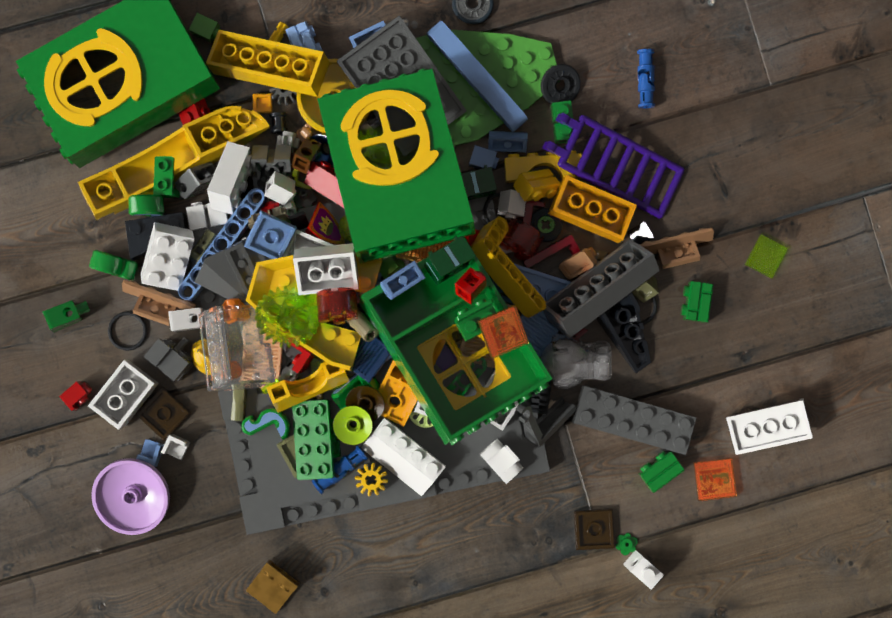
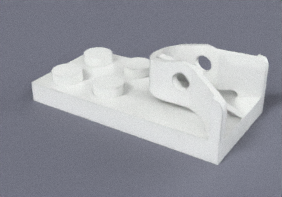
M804 398L795 402L726 417L736 455L813 438L804 405Z

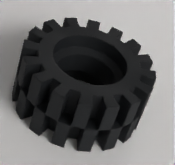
M551 381L548 382L549 387L537 395L534 392L532 393L531 408L533 413H548Z

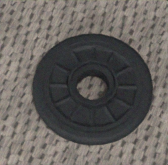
M567 64L552 66L545 72L541 80L542 95L551 104L554 102L573 101L578 95L581 86L578 72ZM564 80L565 87L558 90L556 87L557 82Z

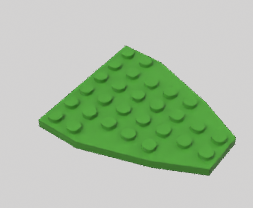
M451 30L523 112L543 96L541 92L542 77L549 68L557 65L551 43L512 34ZM428 36L416 38L467 110L448 124L453 146L478 141L489 134V131H494L502 126L504 122L440 52Z

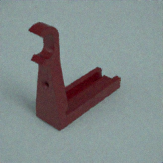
M569 234L534 255L527 257L522 263L524 267L529 268L570 245L568 249L572 255L580 252V249L572 234Z

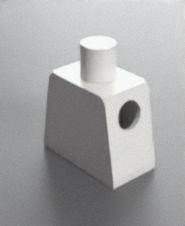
M201 307L168 311L170 328L174 332L206 328L205 323L216 322L215 311H204ZM197 315V321L192 322V317Z
M636 550L623 564L651 590L664 576L663 573Z

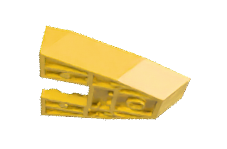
M293 255L256 262L246 301L280 332L328 364L352 372L361 336L356 331L325 323L333 292L299 295ZM356 256L359 289L352 291L364 294L376 287L383 258L360 264Z

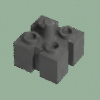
M253 145L251 167L252 172H254V188L265 190L266 182L275 171L294 180V177H292L294 169L291 167L293 159L292 145H276V149H269L268 145Z
M185 337L178 344L170 338H158L144 355V358L158 367L173 381H181L194 365L191 355L186 351H182L189 343V340Z

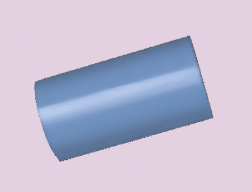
M489 131L488 149L492 151L526 153L528 133Z
M413 261L380 282V285L386 296L392 300L423 280L425 276L417 263Z

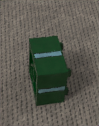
M487 164L484 165L483 169L461 174L468 201L496 194L497 188L492 167L487 168Z
M454 236V241L434 253L432 251L428 252L429 256L426 258L424 267L436 285L467 268L474 260L475 254L463 236L459 238Z

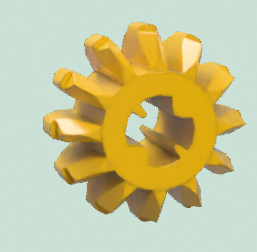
M375 463L371 464V469H369L367 464H364L365 471L360 468L358 469L362 476H355L356 480H361V482L356 484V487L364 486L361 490L362 494L368 489V496L372 495V490H374L376 495H379L377 487L384 491L385 486L380 483H388V479H382L383 476L387 475V472L379 473L382 469L381 465L375 470ZM375 475L376 478L374 480H377V482L369 484L366 477Z

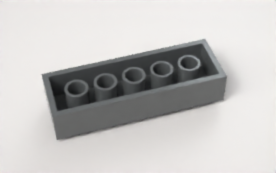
M629 239L547 300L546 309L543 310L547 321L568 338H571L660 271L654 254Z
M582 386L572 423L686 455L696 417Z

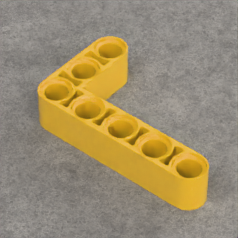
M498 216L483 226L470 247L494 282L525 317L531 318L546 309V302L499 247L509 227L506 220Z

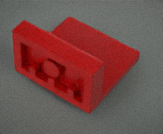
M278 332L277 336L302 352L301 354L298 353L292 361V364H294L292 370L298 374L304 372L315 357V354L282 332Z

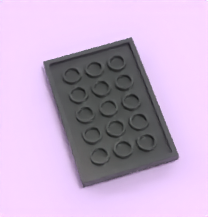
M400 16L393 19L337 60V63L355 88H359L363 84L378 83L382 79H394L402 74L417 73L421 69H433L447 124H450L467 111ZM388 106L385 109L392 132L412 128L416 125L413 117L405 110L395 106ZM373 110L372 112L375 114V116L381 123L379 112L377 110ZM412 135L397 139L394 142L405 156L419 146L420 137L419 135Z

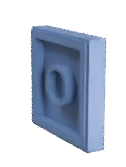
M260 211L244 243V247L271 259L281 258L297 227Z

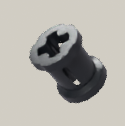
M286 112L269 114V117L272 118V134H283V131H288L285 123Z

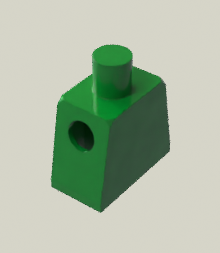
M73 300L42 312L49 329L55 333L82 321L80 315L90 312V308L86 301L75 305ZM68 311H73L70 317H66Z

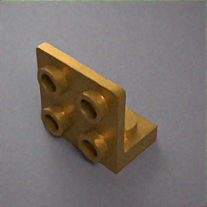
M269 559L246 589V592L276 614L300 583Z

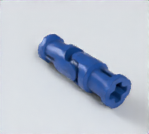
M640 49L637 51L639 55V66L637 67L638 92H640L638 108L649 109L655 107V103H653V92L655 91L654 49Z
M357 445L356 449L349 455H344L340 461L334 463V472L340 477L313 479L312 483L323 494L326 488L339 482L347 475V471H353L356 465L363 460H367L368 457L360 446Z

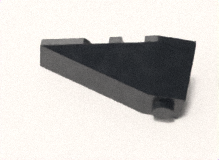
M631 292L596 319L634 373L637 374L651 363L647 341L644 338V326L639 314L640 307Z

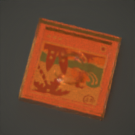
M515 305L477 320L490 357L493 359L529 343Z
M732 458L693 462L698 501L737 497Z

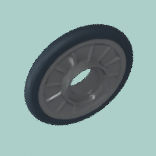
M452 0V8L455 15L461 21L468 24H478L485 21L492 13L494 6L493 0H477L478 6L476 8L468 6L467 2L469 0Z

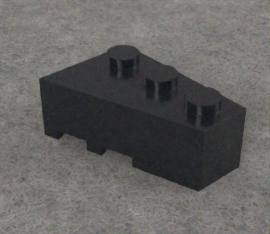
M181 212L125 221L130 259L136 261L146 255L154 222L188 229L186 214Z

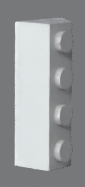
M387 418L382 420L361 447L421 496L446 467V465Z

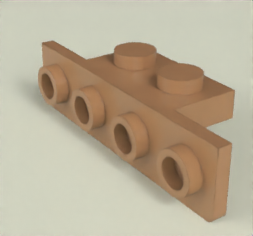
M701 228L695 232H684L678 236L663 237L652 242L646 241L640 244V246L653 254L658 253L662 268L666 269L700 261V254L696 244L712 241L714 230L713 228Z
M123 280L122 282L123 292L139 297L133 309V314L170 326L168 311L196 308L193 302L181 300L170 293L158 292L155 288L141 286L135 281Z

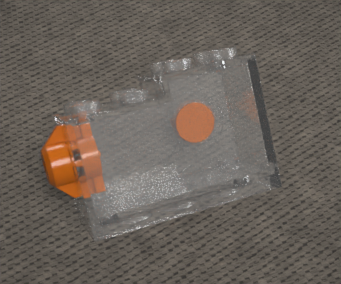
M239 298L225 300L222 306H215L198 314L208 392L255 389L275 382L276 371L273 367V351L270 343H263L264 333L261 328V314L251 305H245Z

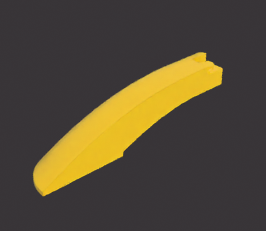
M241 106L223 107L182 125V128L151 147L108 169L79 181L78 184L96 220L113 212L117 214L129 208L128 198L131 195L153 194L156 156H172L175 158L173 185L175 186V182L189 168L208 162L214 164L219 161L227 141L245 145L270 128L269 124L260 114L253 110L243 109Z

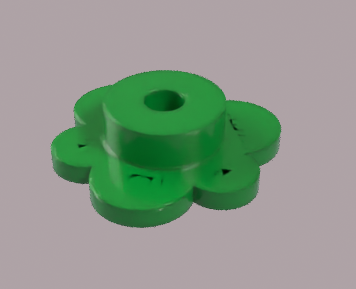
M629 533L617 536L616 549L620 550L622 555L626 556L630 552H635V546L637 545L635 537H631Z

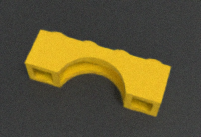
M572 151L567 162L577 167L582 154ZM547 152L544 156H539L538 153H528L527 157H519V154H510L508 158L504 159L505 183H515L521 173L530 172L538 166H548L555 169L561 179L566 175L575 179L581 178L559 167L558 161L560 157L551 152Z
M323 362L313 374L297 381L282 380L266 387L275 409L279 413L347 383L349 378L345 369Z

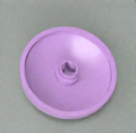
M126 458L110 463L98 474L92 487V503L96 514L106 526L118 533L138 535L152 530L164 518L169 507L170 493L166 480L154 466L139 459Z

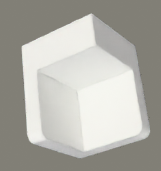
M171 434L168 436L161 453L169 454L182 460L190 442Z

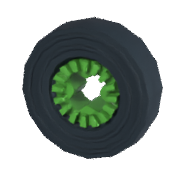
M550 208L538 209L531 217L530 233L541 242L555 240L563 228L562 219L548 214ZM548 220L550 222L549 227L551 228L543 230L541 228V221L546 222Z

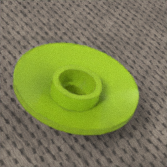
M344 407L334 418V433L343 443L349 445L360 444L371 434L372 419L368 412L361 407ZM355 421L357 426L351 427L350 422Z

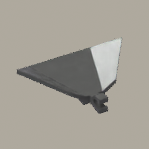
M244 239L205 258L194 282L227 299L239 298L241 302L246 303L256 262L271 260V258L244 247L246 241Z

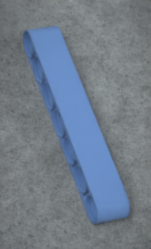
M439 21L426 33L433 44L512 132L528 120L525 113L443 21Z
M254 188L248 192L178 289V294L182 299L187 301L195 300L203 290V286L194 282L196 279L195 275L199 272L205 258L221 251L218 247L219 242L226 240L227 247L237 243L249 227L248 218L259 213L267 202V197L264 196L262 190ZM260 193L262 195L261 201L254 203L252 200L253 195ZM244 209H249L250 216L243 219L241 212ZM237 224L239 231L236 234H231L230 227ZM190 286L193 293L190 297H186L184 290Z

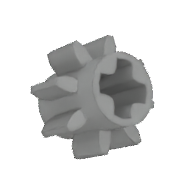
M283 131L282 136H277L276 144L292 145V153H294V149L300 147V139L296 138V133Z

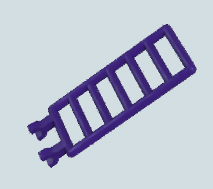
M564 113L557 115L555 121L573 129V132L564 149L551 141H545L542 149L560 157L558 161L559 167L617 197L636 204L637 208L659 219L664 216L685 170L683 167L585 115H581L578 121ZM584 124L594 128V131L577 167L569 164L567 160ZM603 133L611 137L592 176L583 170L600 134ZM617 142L626 145L627 148L610 184L600 180ZM635 150L643 154V157L625 193L616 187ZM652 159L660 164L643 200L640 201L633 197V194L649 160ZM667 167L676 173L659 209L650 206L649 203Z

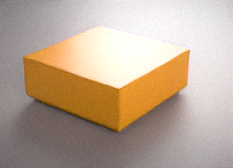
M253 94V111L258 114L273 113L272 94Z

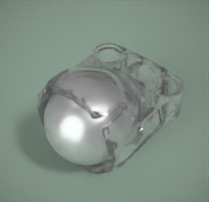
M563 333L552 335V343L542 353L541 361L552 377L554 388L567 390L576 387L585 379L608 380L612 377V352L610 343L607 341L584 343L574 335L568 338Z

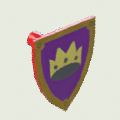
M318 202L305 232L309 235L314 234L330 244H345L343 233L336 219L321 202Z

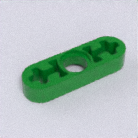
M481 357L480 359L476 360L483 361V368H477L474 371V373L477 374V379L487 368V362L484 357ZM471 363L470 367L473 369L475 364ZM463 370L446 387L448 390L453 391L457 387V385H454L457 381L460 387L465 388L463 391L461 389L457 391L456 394L463 396L472 386L471 382L467 385L460 382V376L466 374Z

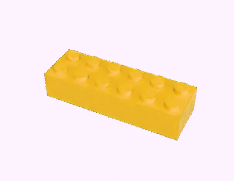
M218 30L206 61V65L216 75L318 97L330 64L323 51Z

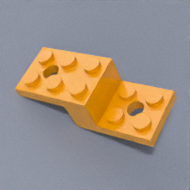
M443 339L437 342L434 348L433 366L446 343ZM393 360L378 390L385 402L384 411L381 416L404 427L418 399ZM398 397L400 404H392L390 398Z

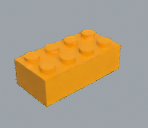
M566 175L561 179L548 214L619 243L624 240L637 205Z

